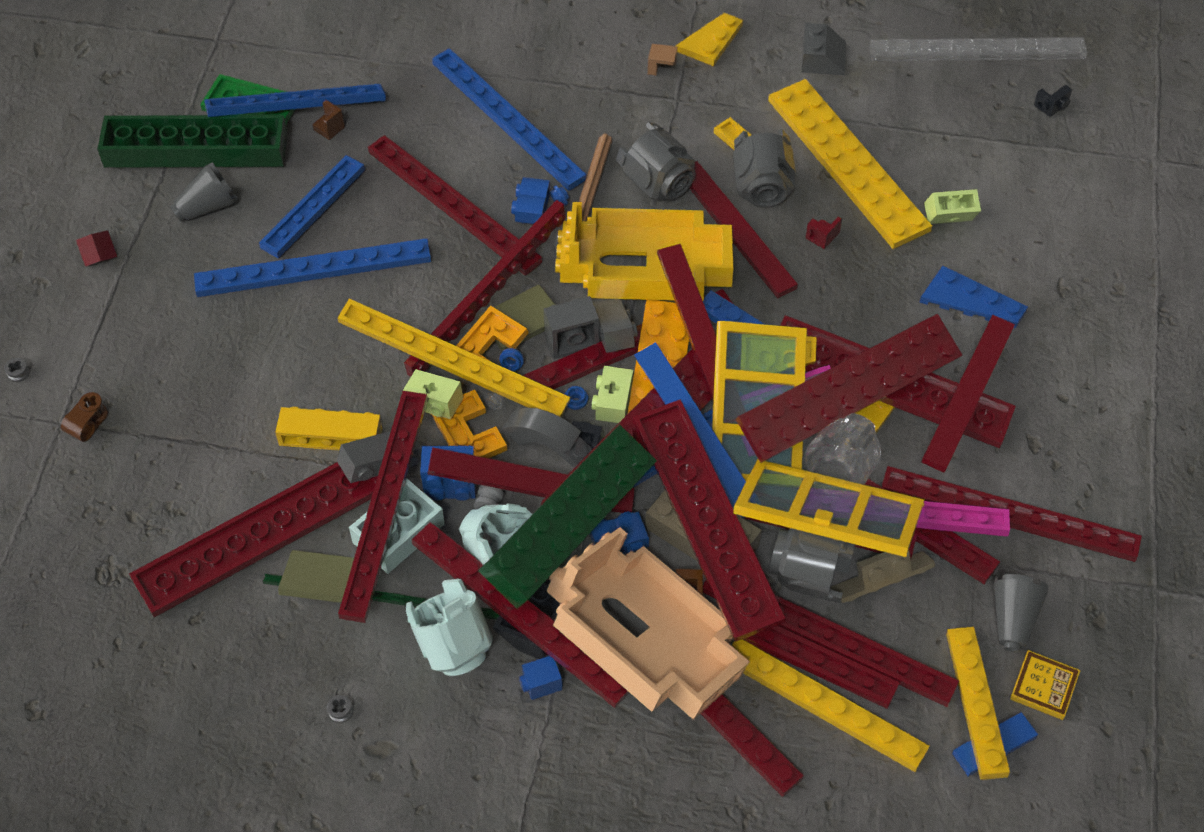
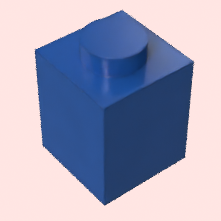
M551 656L522 665L523 675L519 676V681L523 692H529L531 700L562 690V678L556 662Z

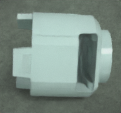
M509 503L507 505H485L479 509H472L463 519L459 529L464 549L484 565L532 513L526 507ZM484 533L491 537L492 543L490 545L486 539H483Z
M461 579L444 580L442 582L444 593L424 601L416 608H414L412 602L406 603L408 623L410 622L424 658L428 659L433 670L443 672L448 676L461 675L478 667L485 660V652L489 650L493 640L475 593L466 590Z

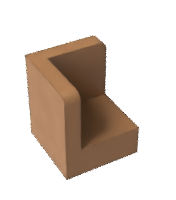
M651 44L648 57V75H656L659 64L676 65L677 47Z

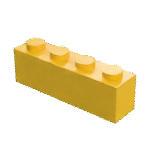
M281 407L275 433L279 446L340 450L341 444L381 434L383 428L380 415L370 412L351 413L345 410L338 412L326 411L324 409L312 410L299 407Z

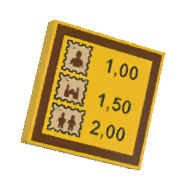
M1028 650L1010 700L1063 720L1080 670Z

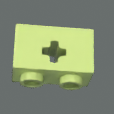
M977 189L935 192L924 202L927 220L931 224L972 221L981 212Z
M604 366L603 374L597 376L596 389L599 390L598 395H593L592 410H596V420L619 423L627 415L633 383V370Z
M420 370L414 371L403 391L427 394L428 402L425 412L436 417L451 419L463 400L460 381Z

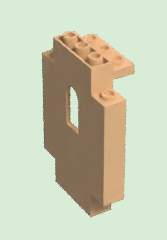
M619 527L611 534L607 532L599 542L589 544L580 556L574 555L565 567H558L550 575L549 579L551 582L547 592L561 604L556 610L558 616L553 625L651 712L669 698L694 720L742 676L750 661L730 645L733 637L719 609L644 546L635 553L631 551L626 556L622 554L620 549L628 535L622 528ZM606 598L619 600L650 628L636 638L605 611L602 601Z

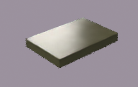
M538 284L494 308L527 328L529 334L521 342L523 343L545 331L543 309L554 305V303ZM484 312L478 315V319L484 314ZM495 339L494 342L497 344L501 351L508 348L507 346H505L504 344Z
M292 550L278 587L279 595L341 603L354 558Z

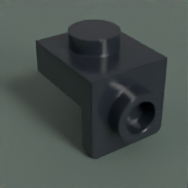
M1064 85L1050 95L1041 88L1037 92L1034 106L1051 117L1058 111L1068 107L1071 102L1072 89Z
M585 421L572 422V425L581 431L579 437L589 446H592V450L604 438L602 436V426L593 425Z

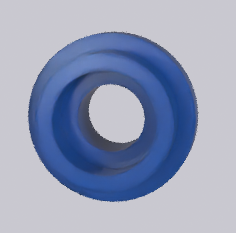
M557 185L553 186V190L549 192L553 201L558 200L564 206L568 205L567 199H569V195L563 187L558 188Z
M507 348L502 351L499 361L502 367L514 372L522 367L524 357L517 349Z
M572 386L564 394L570 397V402L567 406L570 409L579 410L588 403V394L580 386Z

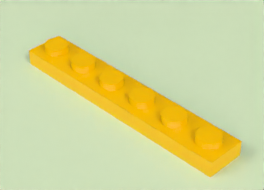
M974 627L947 629L946 636L956 679L959 680L958 687L980 780L1009 777L1010 770Z

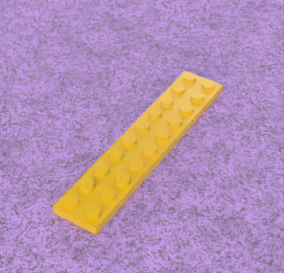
M806 79L769 94L768 101L892 249L931 232V223Z

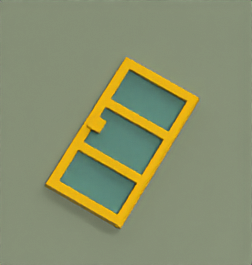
M731 321L717 322L712 430L745 481H747L758 458L735 419L805 382L807 328ZM803 441L766 461L802 470ZM764 470L757 487L798 491L802 479Z
M757 459L734 505L733 514L906 557L925 504L924 499L769 461L760 463L759 459Z

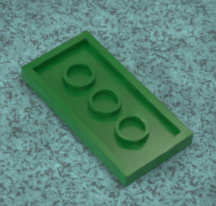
M219 74L200 106L202 111H206V99L286 91ZM295 109L234 115H284L285 123L287 124Z

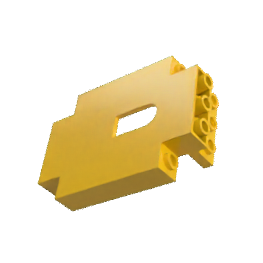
M573 202L572 211H567V221H563V230H558L555 273H560V283H583V288H588V296L591 298L674 300L657 251L681 243L703 301L704 286L732 287V225L704 224L703 210L592 208V217H587V221H582V202ZM606 255L647 256L646 266L605 265L600 259Z

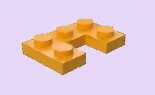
M490 305L456 346L488 360L482 355L495 339L508 348L516 349L529 332L527 328Z
M476 390L463 394V400L451 419L432 415L448 446H474L475 456L491 458L507 451V444L496 426L473 436L466 424V421L486 413V408Z

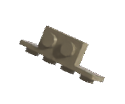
M909 550L906 557L883 552L858 562L859 576L831 586V590L843 593L841 603L850 602L870 592H876L885 586L899 583L913 575L922 574L926 570L934 568L935 562L923 551L913 554L911 561Z

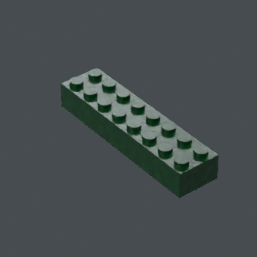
M104 115L97 150L104 168L204 167L211 162L215 167H283L288 132L284 115H223L208 117V115Z
M619 424L478 571L518 609L535 593L657 460Z

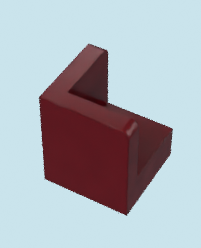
M837 217L831 224L823 219L817 221L812 218L807 224L805 239L825 250L840 233L842 218Z
M108 230L93 233L76 240L85 266L117 257Z

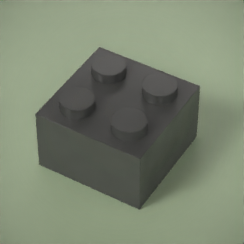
M590 296L577 298L559 305L554 304L543 309L545 339L553 359L568 356L599 342V317Z

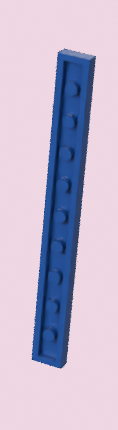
M450 48L432 58L433 65L568 191L586 181V174Z
M426 238L194 273L195 292L197 297L428 263L431 262L428 240Z

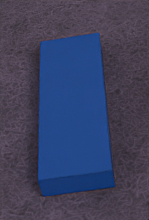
M1022 712L998 725L1006 755L1033 741L1038 736ZM971 740L953 750V756L968 777L978 771Z

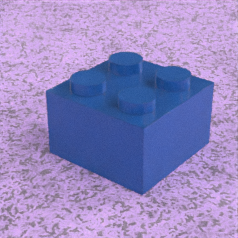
M422 446L420 473L424 494L434 501L442 499H457L461 501L476 499V484L427 474L432 447L475 456L474 446Z

